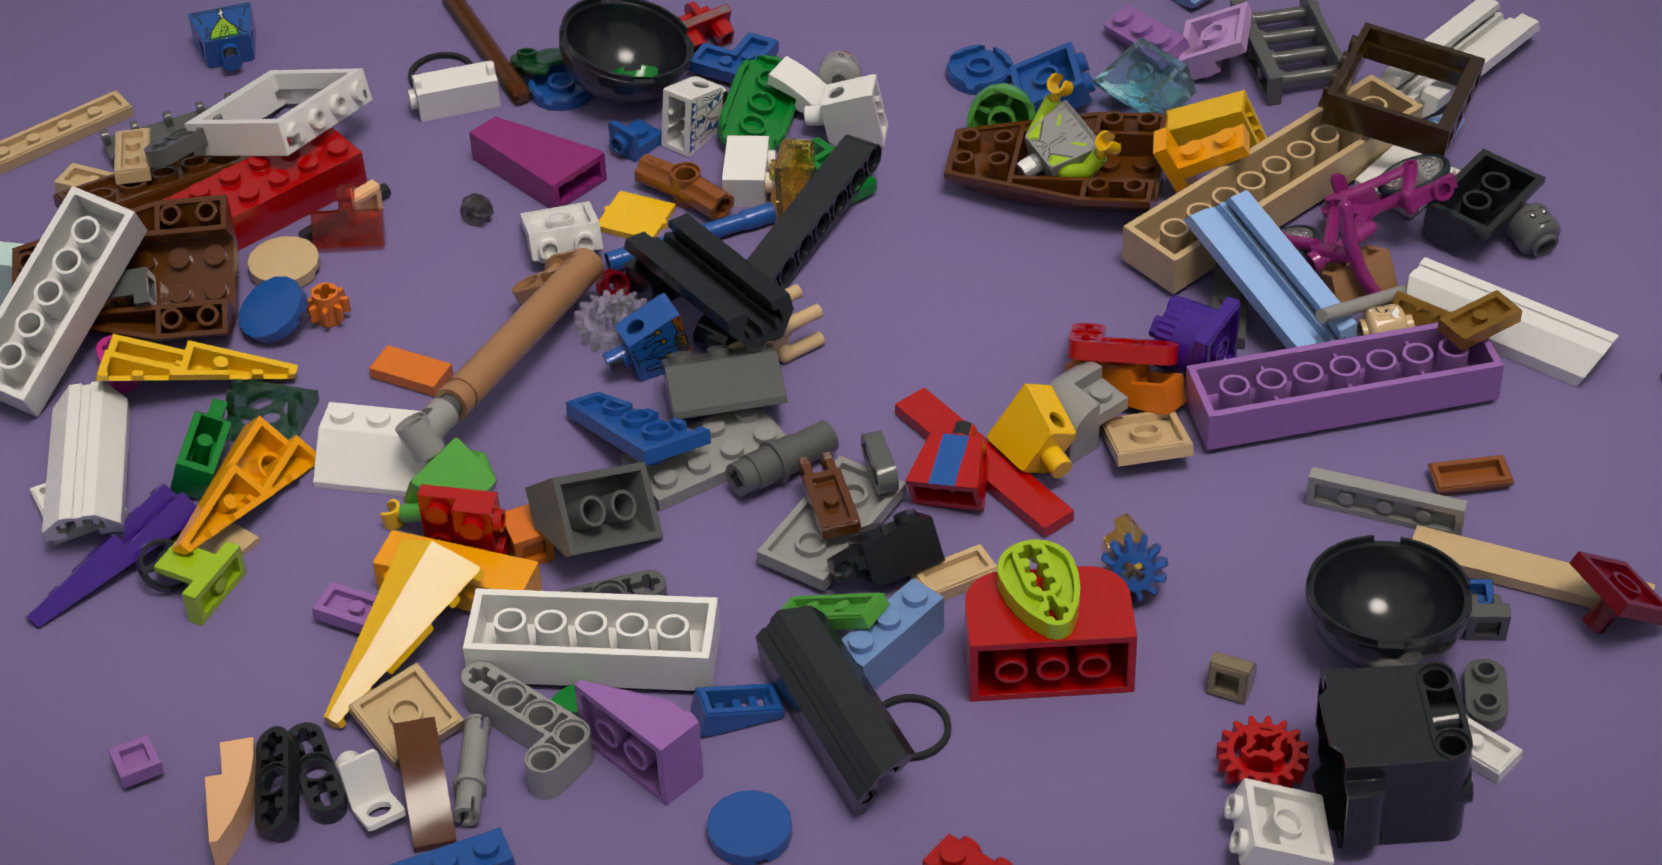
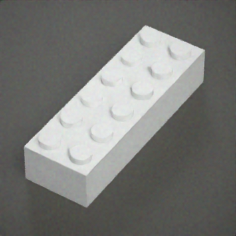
M71 187L0 306L1 402L39 417L148 231L134 211L77 187Z
M476 588L463 645L465 666L477 661H486L524 684L569 686L584 680L614 688L695 691V688L713 687L721 631L718 598Z

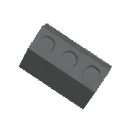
M765 343L764 346L758 349H753L746 344L742 348L729 349L728 345H717L707 348V353L692 355L691 351H678L669 354V359L661 360L667 404L674 418L685 419L788 403L778 353L772 343Z
M645 462L554 477L525 488L534 526L566 557L663 538Z

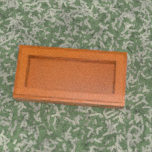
M390 345L385 347L369 367L371 378L434 397L437 391L453 374L451 363Z

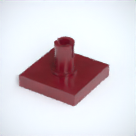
M1582 551L1577 552L1569 564L1600 596L1589 612L1582 618L1583 622L1590 629L1604 634L1617 615L1662 626V599L1627 562Z

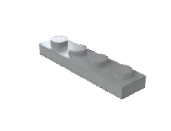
M1313 466L1308 477L1306 505L1411 529H1416L1417 525L1462 536L1468 501Z

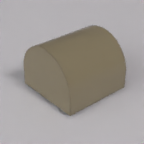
M1215 651L1209 661L1206 693L1246 704L1254 684L1257 663Z

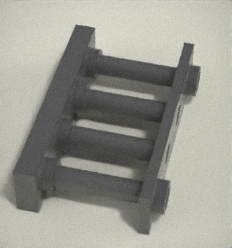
M1230 0V7L1244 3L1245 0ZM1300 0V6L1258 13L1252 10L1247 50L1242 55L1268 106L1281 104L1282 90H1286L1287 86L1329 80L1333 70L1338 69L1342 53L1321 15L1320 5L1317 0ZM1301 20L1304 27L1264 32V30H1259L1258 28L1261 25ZM1311 39L1314 45L1313 47L1274 52L1273 49L1269 50L1268 48L1269 45ZM1321 59L1324 67L1284 72L1283 69L1279 70L1278 65Z

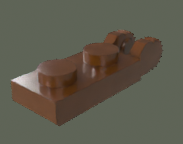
M830 452L821 454V467L823 471L813 473L808 457L798 458V468L803 488L822 540L858 533V529L861 528L860 518L840 467L837 468Z

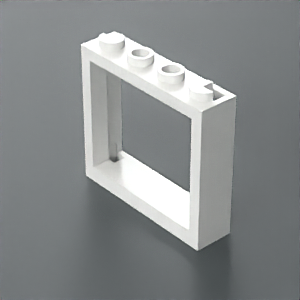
M363 68L270 70L184 125L187 131H196V128L204 129L208 144L194 151L195 156H288L372 101ZM285 104H299L277 119H263ZM219 113L222 114L223 119L213 120L214 116ZM286 137H290L291 145L288 144Z

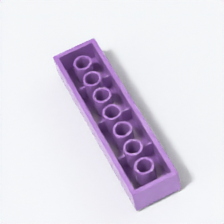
M1438 323L1189 365L1186 367V404L1206 450L1499 399L1504 365L1489 338L1462 351L1437 330Z

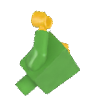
M455 437L410 481L403 500L405 503L400 505L398 500L391 499L386 504L389 512H380L379 515L384 527L388 530L398 529L405 523H422L417 493L421 484L494 492L497 480L487 455L481 451L468 449L460 439Z

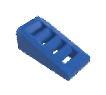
M773 683L695 688L691 704V713L700 724V737L719 735L784 717L785 713ZM762 699L764 705L759 706L757 700Z

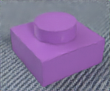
M148 734L108 749L111 761L124 789L164 773L162 763Z

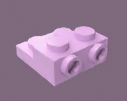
M1248 2L1185 21L1183 36L1186 37L1190 47L1177 57L1176 61L1179 72L1182 75H1186L1189 81L1209 78L1220 72L1223 59H1233L1246 53L1253 13Z

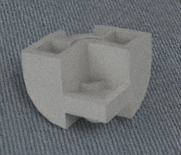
M1093 361L1079 363L1048 384L1056 392L1076 430V438L1065 451L1066 456L1073 464L1098 448L1099 426L1128 409V397L1102 378V366Z

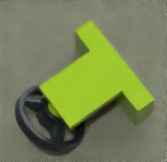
M164 538L150 541L143 547L137 558V569L140 577L152 589L166 593L177 591L188 583L189 586L182 593L187 616L190 622L201 626L247 573L240 545L228 541L216 554L195 548L187 555L175 553L172 550L176 541ZM156 545H164V551L159 553L154 559V563L144 567L143 558L146 550ZM155 571L162 576L179 580L181 583L173 586L161 585L152 580L147 573Z

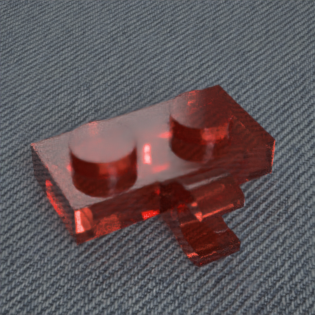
M354 183L339 184V188H337L339 210L312 211L310 214L313 244L317 249L385 246L386 244L383 208L355 209Z

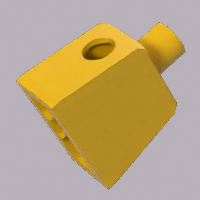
M1024 384L986 437L1021 471L1025 473L1050 472L1054 478H1061L1073 466L1065 451L1076 438V430L1051 385Z

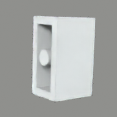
M727 135L722 175L723 190L734 197L733 207H754L766 203L767 193L774 192V173L770 171H776V150H770L769 136Z

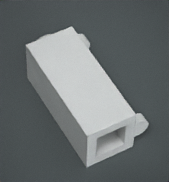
M491 60L411 75L413 89L408 90L411 110L418 109L421 122L501 107L498 80L494 63Z

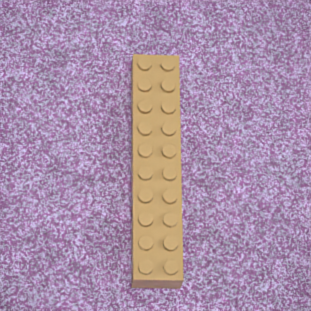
M1372 74L1351 86L1347 93V96L1422 118V104ZM1317 107L1250 148V156L1217 168L1124 225L1122 260L1174 294L1214 269L1215 263H1217L1183 221L1185 218L1206 208L1215 207L1225 202L1228 198L1248 190L1274 223L1280 227L1323 200L1327 195L1334 193L1330 183V178L1334 173L1344 175L1347 183H1350L1393 145L1321 123L1323 108Z

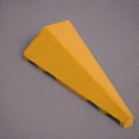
M259 415L241 430L172 550L183 555L193 551L314 467L316 451L297 435L288 440Z

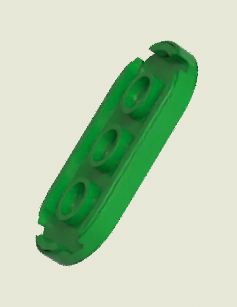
M760 55L757 56V59L743 61L738 67L717 125L719 138L725 146L727 135L769 136L770 150H776L777 153L782 148L795 113L796 99L767 84L769 73L783 60L782 58Z

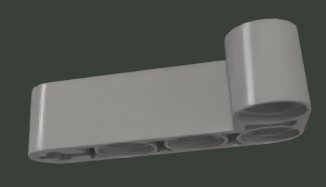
M473 662L463 669L461 682L467 710L471 714H481L482 721L485 716L488 717L493 728L529 749L525 754L524 763L528 788L534 797L544 800L556 798L590 768L594 760L591 730L583 719L489 662Z

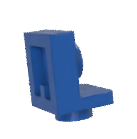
M636 119L628 126L616 120L608 123L610 149L633 162H637L644 154L650 153L661 145L662 131L640 119Z

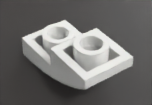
M788 56L769 73L767 82L768 85L795 98V110L803 114L805 106L820 105L823 89L827 85L806 67Z

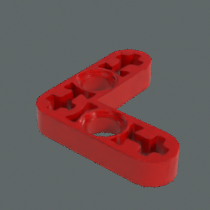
M1075 323L1072 325L1068 337L1067 357L1075 360L1166 366L1178 363V343L1163 340L1105 337L1106 326L1102 324Z

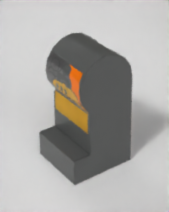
M146 267L124 270L102 309H112L128 305H136L137 307L156 305L155 275Z

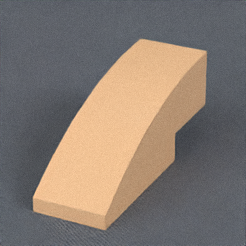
M254 737L220 742L222 774L205 777L208 836L215 865L228 864L241 844L255 811L256 746Z

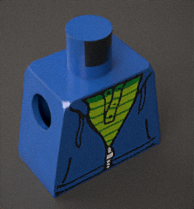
M250 2L188 14L194 44L209 68L224 67L228 71H236L242 66L243 62L255 59L256 29Z

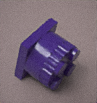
M1172 295L1163 317L1159 315L1154 317L1149 330V336L1153 337L1154 340L1178 343V363L1175 365L1154 366L1172 373H1182L1183 377L1186 378V367L1189 365L1237 357L1240 300L1228 296L1219 309L1183 296Z

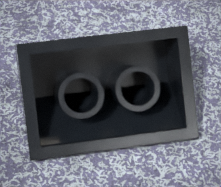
M1483 148L1455 175L1458 187L1454 188L1450 199L1446 201L1435 199L1427 203L1421 236L1452 251L1487 240L1545 183L1546 177Z

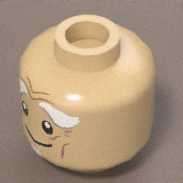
M1397 304L1369 308L1364 312L1363 319H1358L1357 322L1359 336L1415 327L1412 315H1405L1403 309Z

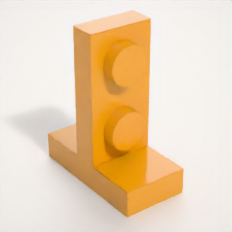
M1241 124L1233 128H1225L1216 134L1199 140H1192L1179 147L1168 128L1165 127L1154 131L1153 154L1176 193L1196 182V175L1250 156V133L1246 126Z

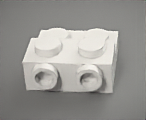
M590 201L520 213L522 228L526 235L528 250L533 261L545 263L554 254L577 248H587L594 252L595 250L604 249L600 222Z
M1244 778L1236 791L1227 797L1224 814L1227 819L1233 820L1234 824L1229 848L1231 853L1238 854L1240 865L1334 864L1322 795Z

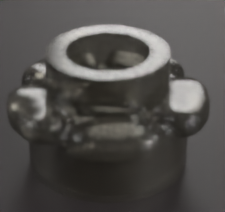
M472 193L470 196L467 195L463 198L460 214L466 223L478 227L484 222L489 223L491 221L494 210L487 197L478 193Z

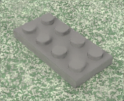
M762 407L717 413L687 426V429L693 431L699 426L710 429L711 444L664 459L658 465H646L656 508L660 512L727 482V465L739 460L741 456L758 449L760 443L766 440L775 441L786 434ZM626 453L621 455L622 465L639 463V461Z
M841 455L835 460L837 468L840 467L859 515L861 527L873 523L881 524L906 495V482L899 480L898 491L879 495L874 487L867 466ZM805 495L756 551L757 563L825 591L833 582L827 559L847 548V539L859 534L854 533L822 540Z

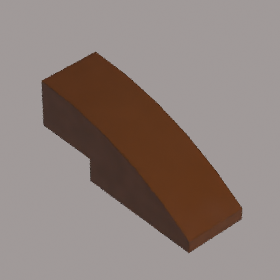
M435 716L394 723L395 744L414 852L434 850L457 842Z

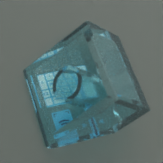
M1142 37L1093 80L1095 86L1139 113L1153 112L1166 114L1167 110L1181 107L1197 92L1187 64Z

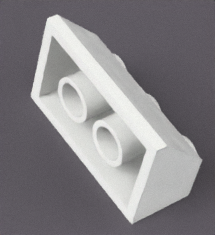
M329 402L318 429L313 479L314 487L405 497L410 481L433 458L422 463H415L397 435L395 427L408 416L421 411Z

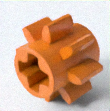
M325 282L310 289L312 298H307L308 307L306 314H309L311 323L317 322L321 327L331 328L344 321L343 312L351 311L349 296H345L344 287L338 288L333 283Z

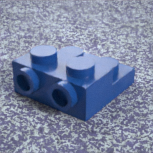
M1071 41L1009 67L1013 85L1027 93L1034 104L1035 113H1037L1045 96L1051 94L1047 88V80L1051 74L1058 73L1063 75L1059 89L1065 80L1072 82L1073 92L1069 96H1061L1060 100L1061 102L1067 100L1073 109H1078L1092 102L1090 93L1096 91L1090 73L1086 72L1090 70L1083 51L1076 52Z

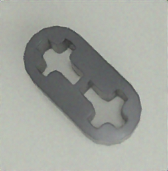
M882 431L861 434L863 457L877 493L880 495L898 491L899 479L897 469Z

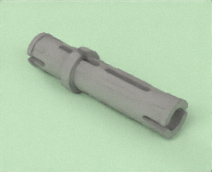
M472 714L465 718L459 773L453 781L456 799L452 816L453 820L459 823L461 821V814L464 812L462 826H472L479 822L481 798L487 791V779L484 777L491 721L485 716L482 728H480L481 714Z

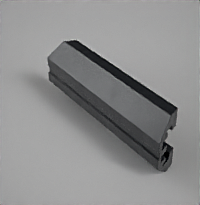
M688 213L669 220L667 227L672 232H666L663 240L658 237L652 238L645 231L625 240L624 249L731 337L753 349H758L764 346L766 342L775 341L784 336L794 310L790 294Z
M811 605L777 610L771 617V622L767 627H763L756 635L761 665L855 815L864 814L879 796L875 789L882 783L880 781L881 777L889 775L892 769L894 772H900L916 753L825 613Z

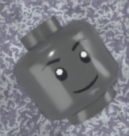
M1524 203L1507 222V234L1524 255L1541 257L1551 252L1559 242L1558 237L1561 228L1544 204Z

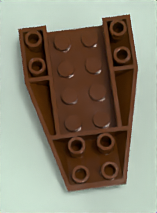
M1118 111L1078 114L1096 136L1102 131H1109L1115 134V138L1112 141L1121 145V152L1116 156L1107 155V164L1102 166L1092 178L1046 176L1043 172L1036 176L1021 175L1016 163L1029 156L1024 137L1032 120L956 129L944 170V178L990 196L1035 206L1070 210L1146 213L1159 204L1164 171L1153 154L1154 131L1165 127L1168 128V114Z
M226 195L160 200L130 209L137 214L148 231L125 270L146 267L155 275L157 304L139 307L128 305L112 309H101L89 331L111 335L117 334L157 342L230 335L239 312L238 244L228 197ZM40 239L12 248V286Z

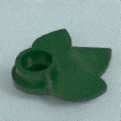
M521 48L510 57L511 65L514 66L518 74L547 75L550 66L564 64L559 48H548L539 51L534 48Z

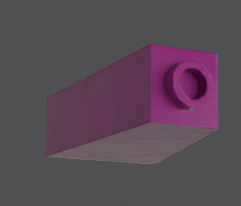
M496 116L469 132L473 160L547 208L569 205L607 180L605 155L599 149Z

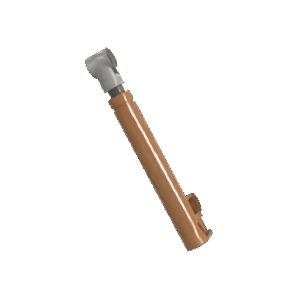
M577 248L554 254L546 260L543 272H538L521 280L512 288L511 292L520 308L437 391L435 399L431 400L421 412L408 416L395 427L397 435L415 463L425 462L441 452L445 446L442 441L443 437L456 426L459 420L465 419L602 276L604 265L598 254L587 248Z

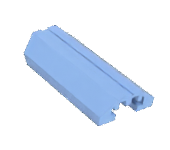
M1248 190L1228 198L1225 202L1215 207L1201 210L1183 220L1287 349L1357 336V322L1351 315L1323 324L1316 320L1315 314L1318 309L1338 304L1340 301Z

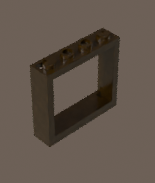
M1365 22L1359 35H1352L1348 51L1343 52L1338 69L1333 70L1328 87L1323 89L1322 97L1318 103V107L1323 108L1320 122L1417 153L1445 156L1478 88L1485 58ZM1365 59L1456 86L1439 123L1347 96Z

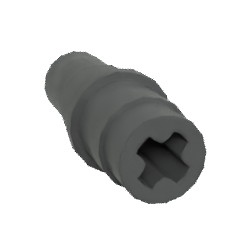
M822 420L775 441L766 440L760 443L758 449L741 456L739 460L727 465L726 477L728 483L737 495L744 496L774 483L782 484L787 482L790 475L799 471L798 458L808 457L809 462L813 463L821 459L822 453L836 452L839 447L838 437L833 427L827 421Z

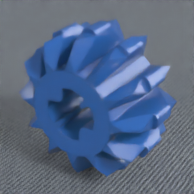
M1126 533L1124 537L1125 546L1118 540L1113 539L1110 542L1112 552H1103L1101 561L1107 565L1103 567L1104 569L1116 573L1126 582L1130 592H1135V598L1140 602L1144 599V589L1148 593L1156 595L1159 590L1156 582H1166L1167 574L1161 569L1168 566V558L1157 556L1162 549L1160 543H1155L1149 548L1146 547L1148 535L1142 534L1139 543H1134L1132 534ZM1128 561L1132 565L1140 562L1142 564L1141 572L1139 573L1135 569L1128 572L1126 570Z

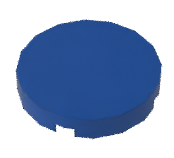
M985 45L967 46L950 56V61L946 66V77L949 84L958 91L977 95L979 91L991 84H1009L1012 81L1009 67L1013 66V62L1010 56L999 48L993 47L992 51L985 50Z
M564 64L550 66L547 75L534 74V77L532 79L529 78L528 81L531 100L538 107L546 110H573L585 105L593 98V95L586 92L572 78Z
M287 276L273 277L263 281L243 301L239 312V325L243 332L255 342L261 341L263 344H271L284 339L300 324L298 318L301 312L305 314L308 307L307 294L295 280Z
M757 790L739 791L722 798L711 809L707 819L708 839L711 842L712 849L717 856L728 863L736 865H757L756 861L767 859V862L778 858L788 848L793 835L791 813L784 802L770 793Z

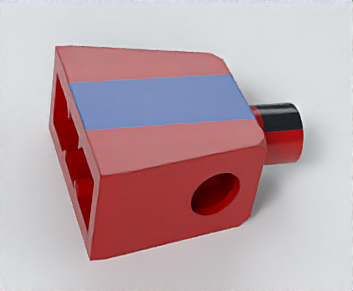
M957 421L952 434L932 433L928 436L906 478V484L913 504L984 511L989 458L984 440L980 437H975L977 432L975 425L967 421Z

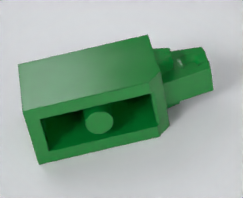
M213 398L207 414L199 411L194 412L175 464L170 487L172 492H184L187 496L199 500L203 497L219 469L228 443L232 421L224 419L228 402Z

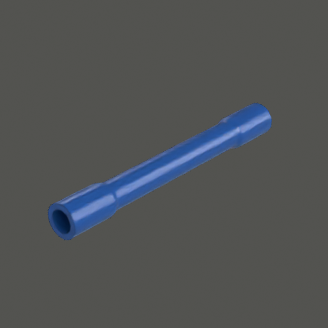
M767 202L702 225L720 238L742 230L748 231L777 221V215L773 204ZM624 247L604 253L607 268L615 269L616 271L625 269L624 263L634 258Z

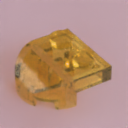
M786 138L780 144L777 159H771L769 178L771 181H775L776 186L772 188L771 203L774 208H777V221L811 179V170L815 168L814 142H811V140Z

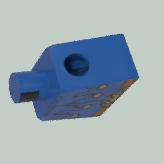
M660 294L619 321L615 326V331L620 345L603 353L602 357L611 374L630 366L640 381H646L663 375L661 360L669 359V354L678 351H691L681 316L666 294Z

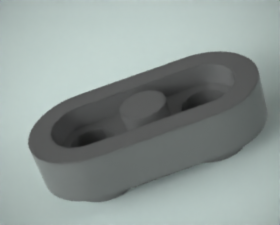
M1477 659L1470 662L1465 668L1463 701L1468 717L1492 732L1500 730L1507 720L1509 706L1506 671L1499 663L1493 660Z

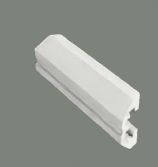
M1475 0L1424 40L1485 58L1482 76L1538 32L1540 25L1539 21L1523 13L1515 19L1509 17L1507 20H1504L1503 13L1496 12L1500 9L1499 2L1495 0ZM1391 66L1383 71L1380 79L1422 104V119L1435 113L1447 104L1456 89V86Z
M1426 257L1419 263L1418 268L1414 269L1409 275L1407 294L1451 312L1495 290L1501 292L1522 310L1521 322L1489 337L1497 354L1575 387L1580 384L1619 336Z
M95 381L87 385H82V383L69 385L52 410L42 535L45 542L68 539L70 522L73 521L76 527L84 526L85 520L92 519L94 524H99L100 534L124 531L130 409L128 399L105 381Z

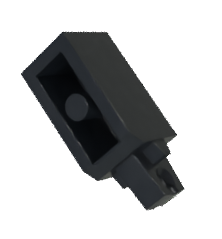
M907 509L894 514V520L884 525L873 523L858 529L859 535L847 539V548L827 559L833 581L844 583L862 578L884 586L945 561L932 516L916 512L915 509Z

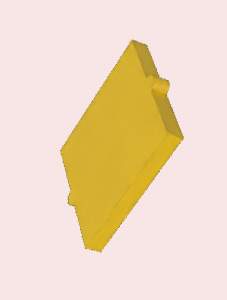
M620 190L611 204L604 207L605 212L599 219L601 232L629 238L645 231L652 238L658 237L662 229L667 228V222L675 212L676 204Z

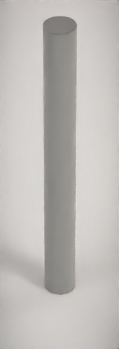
M1408 284L1320 308L1316 311V320L1323 324L1364 312L1372 307L1391 304L1397 290L1407 293Z

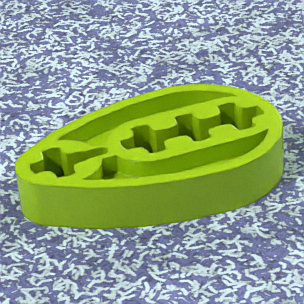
M1040 539L1021 541L1007 548L1000 556L997 564V585L1006 604L1028 627L1046 638L1057 640L1068 637L1073 632L1080 607L1079 572L1072 555L1059 544ZM1028 559H1031L1033 563H1037L1036 573L1039 577H1043V588L1045 591H1042L1040 587H1036V575L1030 572V561ZM1049 610L1053 611L1054 616L1058 619L1057 621L1053 616H1049Z

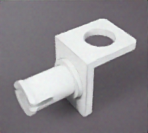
M370 749L362 754L349 750L339 755L335 766L338 769L337 771L340 775L351 812L367 831H374L406 815L403 805L390 792L379 754L375 749ZM377 808H391L384 815L378 817L369 816Z

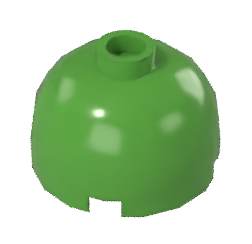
M1007 83L991 84L979 91L971 102L967 116V125L969 128L1033 120L1036 115L1035 107L1027 93L1016 85Z

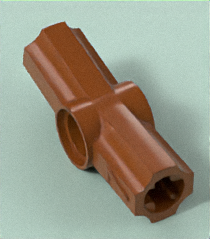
M647 153L639 159L638 166L634 171L635 181L670 194L672 202L677 207L685 209L695 208L712 220L728 217L731 208L734 206V197L701 176V169L697 164L686 161L672 164Z

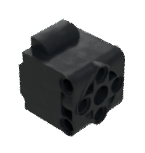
M1433 661L1424 664L1358 669H1320L1315 718L1319 738L1317 752L1320 767L1312 774L1315 793L1323 797L1328 828L1335 831L1338 848H1343V852L1372 849L1376 845L1449 841L1459 836L1462 829L1465 805L1473 801L1474 791L1471 767L1473 739L1468 724L1467 710L1462 701L1456 674L1453 669L1447 664Z

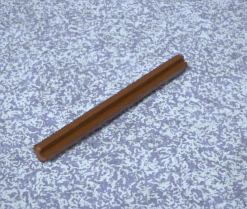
M443 0L485 61H493L496 77L514 103L521 105L523 102L528 103L531 99L529 95L530 89L467 1Z

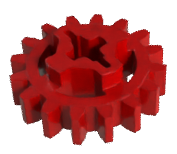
M1266 715L1263 723H1257L1253 716H1249L1248 725L1244 726L1236 720L1233 722L1232 731L1223 730L1221 742H1217L1218 772L1225 773L1224 782L1226 784L1238 782L1239 786L1244 778L1293 788L1294 782L1303 783L1304 773L1308 771L1310 757L1307 754L1308 742L1300 741L1301 731L1299 729L1288 732L1287 721L1285 720L1281 721L1278 725L1272 724L1271 716ZM1239 749L1240 756L1236 757L1235 753ZM1287 756L1290 758L1288 764L1285 763V757Z

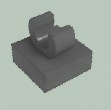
M1472 594V613L1464 631V639L1506 640L1511 620L1510 604H1502L1499 594H1493L1491 604H1479L1477 594Z

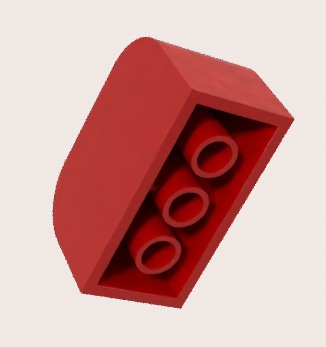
M1078 566L1080 579L1079 616L1073 632L1066 638L1055 640L1046 638L1031 629L1014 614L998 589L997 572L986 574L977 579L969 587L965 596V662L970 702L1135 692L1137 631L1131 594L1126 582L1110 570L1095 566ZM1030 569V572L1036 575V587H1040L1042 591H1045L1043 588V577L1037 575L1036 569ZM1049 610V616H1053L1057 621L1058 619L1054 616L1053 611Z

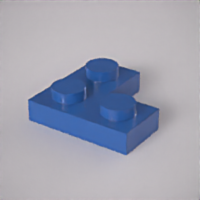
M748 32L734 50L704 42L693 54L689 72L732 84L738 67L743 61L757 59V56L760 55L775 56L779 51L778 40Z

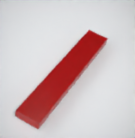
M926 388L918 390L895 404V414L926 440L932 433L952 434L955 423L957 421H965ZM978 431L976 432L975 437H980L984 440L988 454L987 490L1044 538L1074 520V510L1031 474L1021 471Z

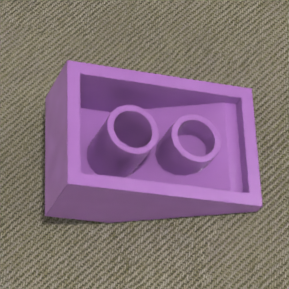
M584 680L574 684L578 716L590 727L593 749L666 806L704 777L703 754L699 732L700 724L690 711L682 710L670 700Z

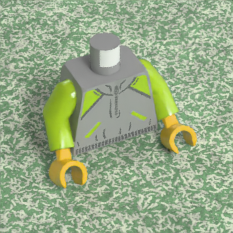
M1054 73L1048 78L1047 88L1051 94L1045 96L1024 137L1029 156L1016 163L1021 175L1036 176L1043 172L1046 176L1092 178L1102 166L1107 164V155L1116 156L1121 152V145L1112 141L1115 138V134L1109 131H1102L1096 136L1067 100L1061 102V96H1069L1074 89L1072 82L1067 80L1062 83L1059 89V84L1063 80V75Z

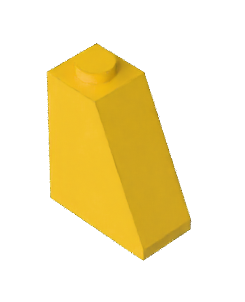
M1245 90L1166 111V114H1168V130L1179 147L1192 140H1199L1216 134L1225 128H1233L1244 124L1250 133V148L1267 138Z

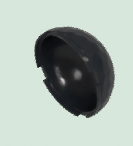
M581 0L567 10L559 28L560 53L564 65L572 78L591 95L604 101L624 105H637L654 101L663 96L664 88L682 81L693 59L694 42H691L687 34V26L676 15L647 0ZM641 65L658 68V75H654L653 79H634V76L612 72L620 67H625V71L641 70Z
M1367 535L1341 541L1323 551L1315 559L1306 579V606L1311 622L1321 639L1332 651L1352 664L1363 668L1424 664L1435 661L1448 652L1464 633L1472 613L1471 583L1465 571L1455 560L1429 544L1401 537L1400 542L1374 541V535Z

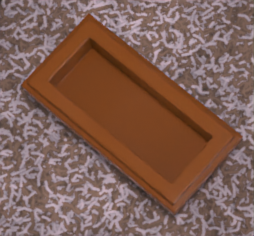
M1504 455L1427 464L1437 493L1443 496L1505 489L1514 484V479Z

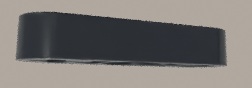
M299 723L288 732L296 737L300 744L299 785L309 814L319 824L329 825L336 823L346 815L348 806L345 792L323 730L315 723ZM309 741L313 752L306 754L302 742ZM316 767L328 770L325 775L313 779L305 776L309 770ZM321 793H328L331 805L324 806L320 797Z
M274 726L267 729L260 736L256 745L255 824L270 839L281 841L292 835L299 823L300 744L298 739L285 728ZM280 775H285L282 785L277 790L270 792L273 781Z

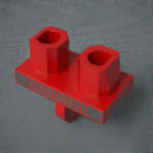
M694 1L685 4V14L678 18L687 26V34L691 42H694L693 54L704 42L708 43L706 39L713 37L720 46L733 41L735 31L730 23L732 10L728 4L711 10L708 6L699 8Z

